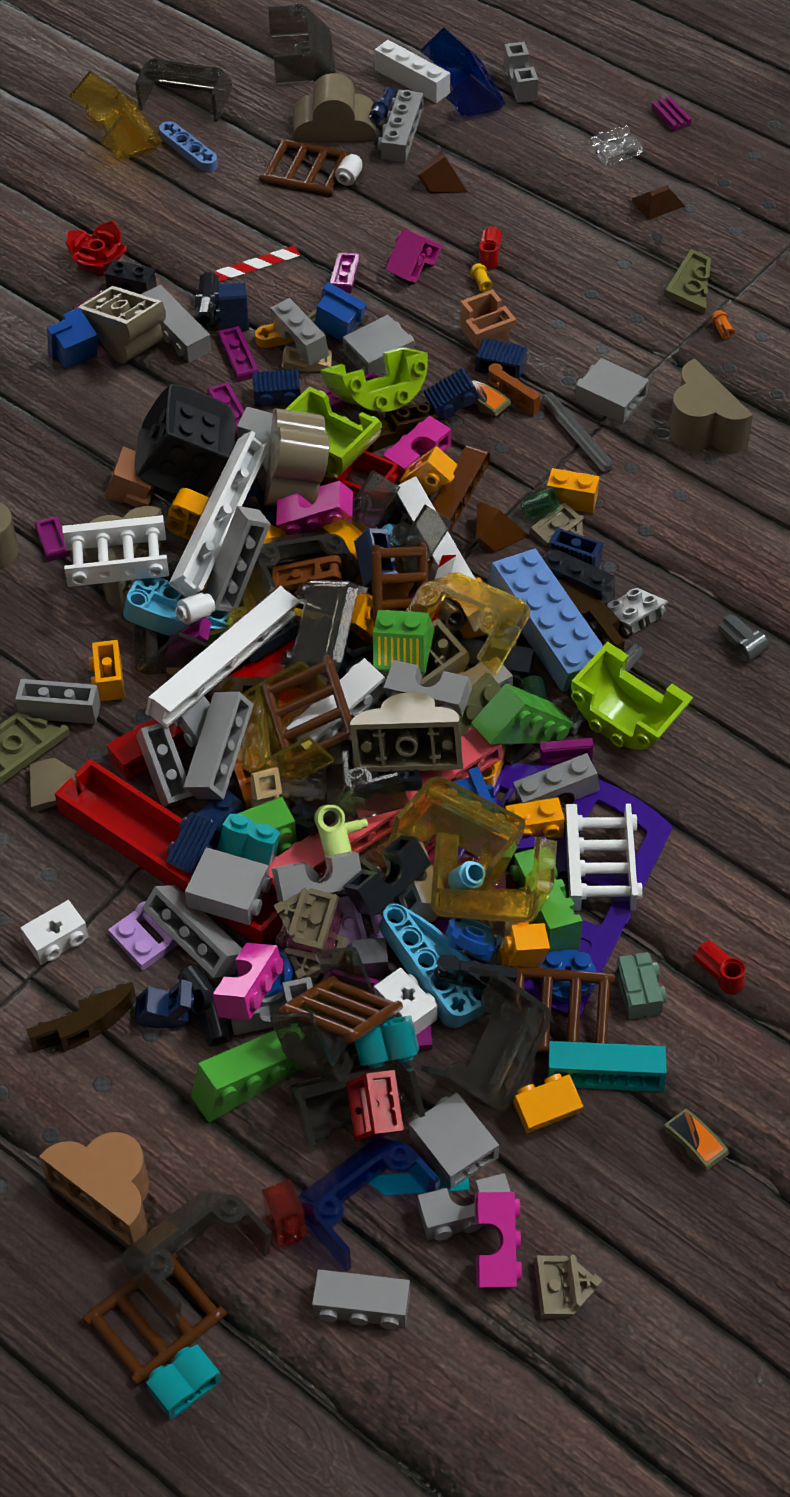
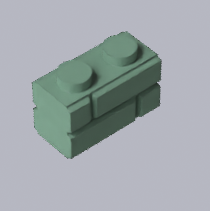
M648 952L635 954L634 956L618 957L615 971L628 1019L660 1015L663 1003L667 1002V996L664 986H659L657 981L660 978L658 963L652 962Z

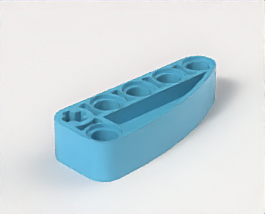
M161 577L135 580L127 594L123 610V616L128 621L168 636H172L191 625L180 621L176 615L178 601L186 597L170 586V581ZM215 610L211 613L210 617H207L211 621L208 641L203 644L211 645L242 619L245 614L238 611L232 613Z
M399 904L388 905L383 911L379 930L382 936L386 937L387 943L407 972L416 978L419 987L436 999L438 1003L437 1015L447 1027L458 1028L483 1015L490 1005L494 991L457 986L452 983L438 981L434 977V971L440 956H443V954L448 956L455 955L460 961H471L463 951L451 948L448 945L450 939L418 914ZM389 919L396 920L398 923H392ZM404 941L411 942L413 946L405 944ZM419 963H424L428 965L429 968H424ZM435 985H439L445 990H438ZM474 995L480 996L483 1001L477 1000Z

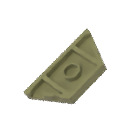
M19 712L1 723L0 785L69 736V728L65 725H61L60 728L48 725L47 720L31 718L29 715Z

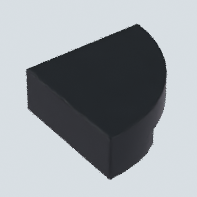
M533 743L513 744L504 758L510 763H517L526 758L535 749L536 745Z

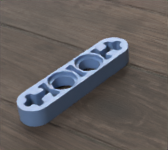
M168 121L159 126L160 138L200 170L212 172L217 169V155L179 125Z

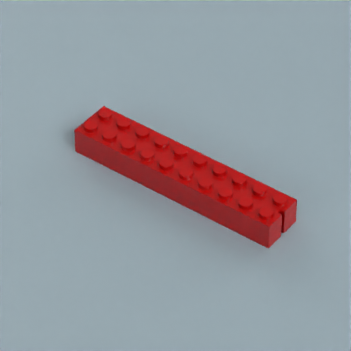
M92 759L74 774L75 780L70 778L54 793L58 811L165 884L176 885L185 893L193 874L166 861L168 846L171 842L176 841L180 833L179 825L182 821L180 817ZM273 878L270 891L267 894L264 893L261 899L262 907L258 916L254 915L250 925L213 915L255 944L269 945L285 927L274 907L279 901H277Z

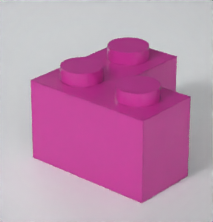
M403 228L396 238L395 248L387 259L385 270L416 283L424 264L434 265L443 245Z

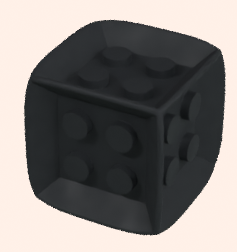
M171 384L166 387L148 411L139 431L135 459L137 476L144 482L175 495L178 494L180 489L188 488L206 496L219 480L234 449L235 414L233 409L218 399L185 386Z

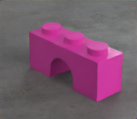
M429 416L423 422H419L411 432L404 435L392 448H388L383 454V458L399 464V475L401 476L409 465L420 458L419 453H427L435 446L443 452L451 446V428Z
M336 481L319 487L318 498L313 505L298 493L278 499L276 525L288 535L295 536L308 530L319 529L322 526L340 523L342 520L352 518L353 491L341 481Z
M245 944L235 959L239 977H224L213 993L218 1017L250 1020L255 1011L260 1008L267 992L271 990L275 979L283 970V959L279 955L277 945Z
M515 1192L474 1193L475 1224L490 1225L495 1228L499 1235V1246L495 1252L490 1255L476 1256V1287H517V1280L522 1278L521 1262L516 1261V1249L521 1248L520 1230H515V1217H520V1200L515 1199Z

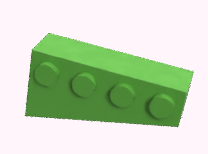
M507 683L471 722L490 744H525L559 741L568 735L569 729L574 725L555 703Z
M546 846L515 853L513 865L510 866V872L513 881H518L520 885L519 896L523 904L527 903L529 923H545L550 945L549 952L563 949L579 951L582 919L579 914L575 915L573 910L575 905L571 897L566 898L565 885L562 879L556 880L558 877L557 869Z
M297 1021L198 1063L191 1098L208 1123L294 1072L306 1068L311 1063L315 1045Z

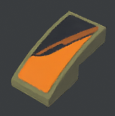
M472 381L480 395V398L474 402V404H477L479 412L497 416L511 404L510 399L496 389L484 383Z
M684 1109L664 1124L666 1133L686 1148L687 1156L706 1170L729 1154L722 1141L688 1109Z

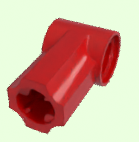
M489 226L488 229L483 230L482 241L479 244V264L484 265L487 269L496 268L499 262L502 232L497 227Z
M705 941L698 947L693 955V959L719 981L721 990L727 994L741 992L745 983L746 968L744 963L737 958L729 957L712 941Z

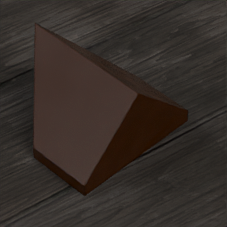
M439 151L417 175L428 193L468 192L443 151Z
M669 185L632 198L633 203L649 220L685 207L681 200L670 190Z
M483 502L477 504L476 541L490 553L529 537L525 531L499 509Z

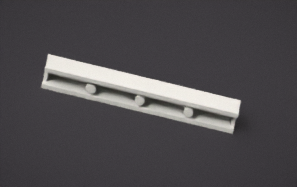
M250 431L238 438L171 577L169 585L186 598L203 590L217 560L236 507L243 505L270 447L267 442L265 444L259 442L254 437L256 434L254 431Z
M415 476L398 486H394L402 505L423 542L426 543V547L437 567H439L442 555H456L448 586L465 613L474 632L496 620L487 598L417 477Z
M282 586L278 587L150 695L145 714L150 715L167 728L289 623L296 615L292 609L299 604L300 600L284 590Z

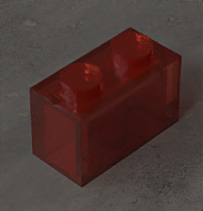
M288 1179L263 1189L262 1196L265 1216L278 1247L284 1244L293 1245L299 1242L302 1237L307 1236L304 1209L291 1180Z

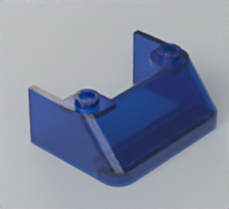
M445 27L420 50L436 66L450 73V83L453 90L446 96V99L455 106L460 115L470 117L497 111L506 104L481 59Z
M383 1137L373 1139L302 1192L297 1198L296 1207L299 1217L346 1272L351 1269L350 1248L332 1228L344 1216L342 1204L344 1201L388 1168L394 1172L407 1171L426 1193L440 1190V1178L413 1148L406 1143Z

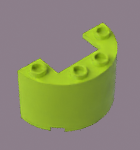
M405 347L383 352L387 375L368 381L365 379L364 370L361 369L346 374L345 365L343 364L320 369V372L330 392L344 402L373 411L387 412L401 408L417 395L426 378L428 355L427 352Z
M310 386L285 409L324 416L325 434H328L329 456L324 477L336 478L339 474L341 475L379 438L382 424L376 417L361 412L359 414L361 424L358 425L345 416L333 413L327 394Z
M607 641L571 681V697L594 732L601 733L617 747L624 746L636 750L648 749L660 739L691 703L693 697L674 684H671L666 689L665 695L651 688L625 671L629 655Z

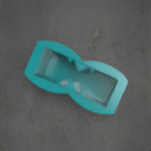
M229 814L222 826L218 850L266 864L269 867L276 855L280 832L268 824L254 823L244 815Z
M411 1016L388 1019L357 1041H354L360 1066L368 1065L369 1068L381 1067L386 1064L385 1061L396 1060L397 1063L408 1062L414 1059L413 1056L417 1055L419 1050Z
M198 1344L191 1348L185 1347L175 1355V1361L172 1364L156 1368L149 1375V1380L146 1382L148 1392L170 1420L184 1412L197 1399L203 1397L221 1382L219 1370Z

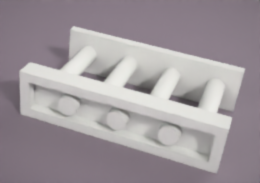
M163 515L62 526L66 551L72 550L73 565L64 566L68 587L169 576L167 555L159 556L158 541L166 540ZM148 542L149 557L134 558L133 544ZM123 545L124 559L109 561L108 546ZM98 547L99 562L83 564V549Z
M566 804L565 834L569 897H571L575 905L574 911H581V902L586 900L587 897H629L630 910H636L637 899H642V883H637L633 837V831L637 830V815L632 814L631 804H625L624 817L587 818L577 815V804ZM583 828H624L625 840H584V837H579L578 831H582ZM584 851H626L627 862L585 863V860H580V854H584ZM628 873L629 886H587L586 883H581V876H585V874Z

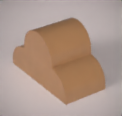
M120 1132L106 1133L95 1138L87 1147L77 1142H60L50 1146L39 1156L47 1182L135 1251L142 1245L148 1230L142 1202L148 1194L149 1178L142 1149L133 1137Z

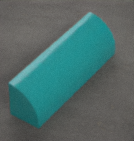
M549 1041L548 1077L559 1073L562 1077L570 1074L575 1088L664 1092L667 1074L666 1046Z

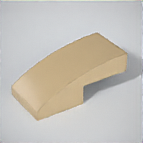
M285 346L282 368L289 370L296 368L298 371L319 372L320 369L331 367L332 351L328 350L329 356L309 366L298 354L297 348Z
M277 767L251 773L252 808L279 798V794H282V788Z

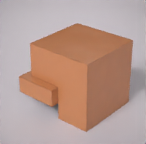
M493 289L461 301L460 328L477 350H479L484 338L487 340H499L500 342L509 339L510 328L516 327V318L506 306L501 307L502 300Z
M123 446L104 497L121 504L125 502L135 507L149 505L154 486L144 482L137 476L135 469L136 451Z

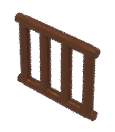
M278 139V148L265 173L260 174L259 181L332 196L334 193L333 186L337 180L335 171L344 157L352 153L292 140ZM286 149L298 150L285 177L274 176L273 174ZM307 152L318 154L305 181L294 180L293 178ZM326 156L338 158L325 185L314 184L313 182Z
M426 543L417 544V547L380 548L378 545H371L373 628L378 610L419 608V612L425 613L429 599ZM417 557L418 572L382 574V558ZM418 582L419 598L383 600L382 584Z
M330 655L324 656L322 658L323 662L272 686L264 684L261 687L287 771L295 770L296 764L344 742L349 741V743H352L350 731L352 717ZM326 672L330 685L278 708L275 695ZM331 695L334 696L337 708L285 731L282 718ZM341 718L345 731L297 753H292L289 741Z
M523 966L510 967L517 969V978L512 990L509 1040H506L504 1050L549 1054L553 980L570 982L566 1042H578L582 983L599 984L595 1043L607 1044L610 984H613L615 981L614 974ZM525 978L542 979L537 1042L520 1040Z
M331 976L285 1003L278 1009V1014L281 1017L288 1016L342 1037L347 1043H353L402 1010L403 1004L401 1001L393 1002L338 981L335 976ZM329 990H332V991H335V992H337V993L343 994V995H345V996H348V997H350V998L356 999V1000H358V1001H361V1002H363V1003L369 1004V1005H371V1006L377 1007V1008L382 1009V1010H378V1009H375V1008H373V1007L367 1006V1005H365V1004H362V1003H360V1002L354 1001V1000L349 999V998H347V997H344V996H341V995H339V994L333 993V992H331V991H329ZM317 998V999H319V1000H322V1001H324V1002L330 1003V1004L335 1005V1006H337V1007L343 1008V1009L348 1010V1011H350V1012L356 1013V1014L361 1015V1016H363V1017H366V1018H368V1019H364V1018H362V1017L356 1016V1015H354V1014H351V1013H349V1012L343 1011V1010H341V1009H338V1008H336V1007L330 1006V1005H328V1004H325V1003H323V1002L317 1001V1000H315V999ZM301 1007H303V1008H305V1009H308V1010H311V1011H313V1012H316V1013H318V1014H321V1015H323V1016L329 1017V1018L334 1019V1020H336V1021L342 1022V1023L347 1024V1025H349V1026H352V1027H354V1028L352 1029V1028H350V1027H347V1026H344V1025L339 1024V1023H337V1022L331 1021V1020L326 1019V1018H324V1017H321V1016H319V1015L313 1014V1013H311V1012H308V1011H306V1010L301 1009Z
M170 1249L82 1317L84 1323L88 1326L91 1324L132 1373L130 1378L135 1386L149 1378L152 1371L159 1366H164L181 1349L188 1347L227 1315L221 1306L217 1308L180 1265L176 1260L178 1256L174 1249ZM166 1267L207 1315L193 1327L152 1279ZM141 1286L182 1334L168 1347L127 1298ZM116 1305L157 1354L143 1366L102 1317Z

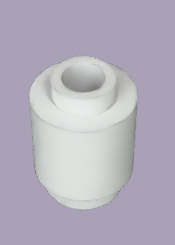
M354 154L344 157L335 171V177L338 182L346 186H350L355 182L362 170V160L360 157Z
M198 593L179 600L176 607V615L180 621L188 625L204 617H210L211 613L215 611V602L210 594Z

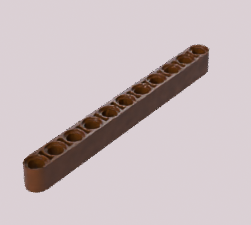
M466 445L456 462L457 467L453 472L455 475L454 479L449 485L442 486L432 504L449 534L488 467L491 455L489 451ZM416 531L408 547H417V544L424 543L418 531ZM427 549V561L429 572L430 568L434 563V560ZM417 557L401 558L395 571L398 573L418 572ZM418 582L386 584L382 590L383 600L404 599L418 590ZM396 609V610H389V611H405V612H406L407 609Z

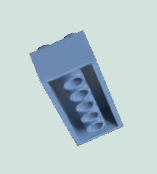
M536 548L493 562L487 582L516 625L520 628L522 634L532 649H534L561 692L571 690V681L603 645Z

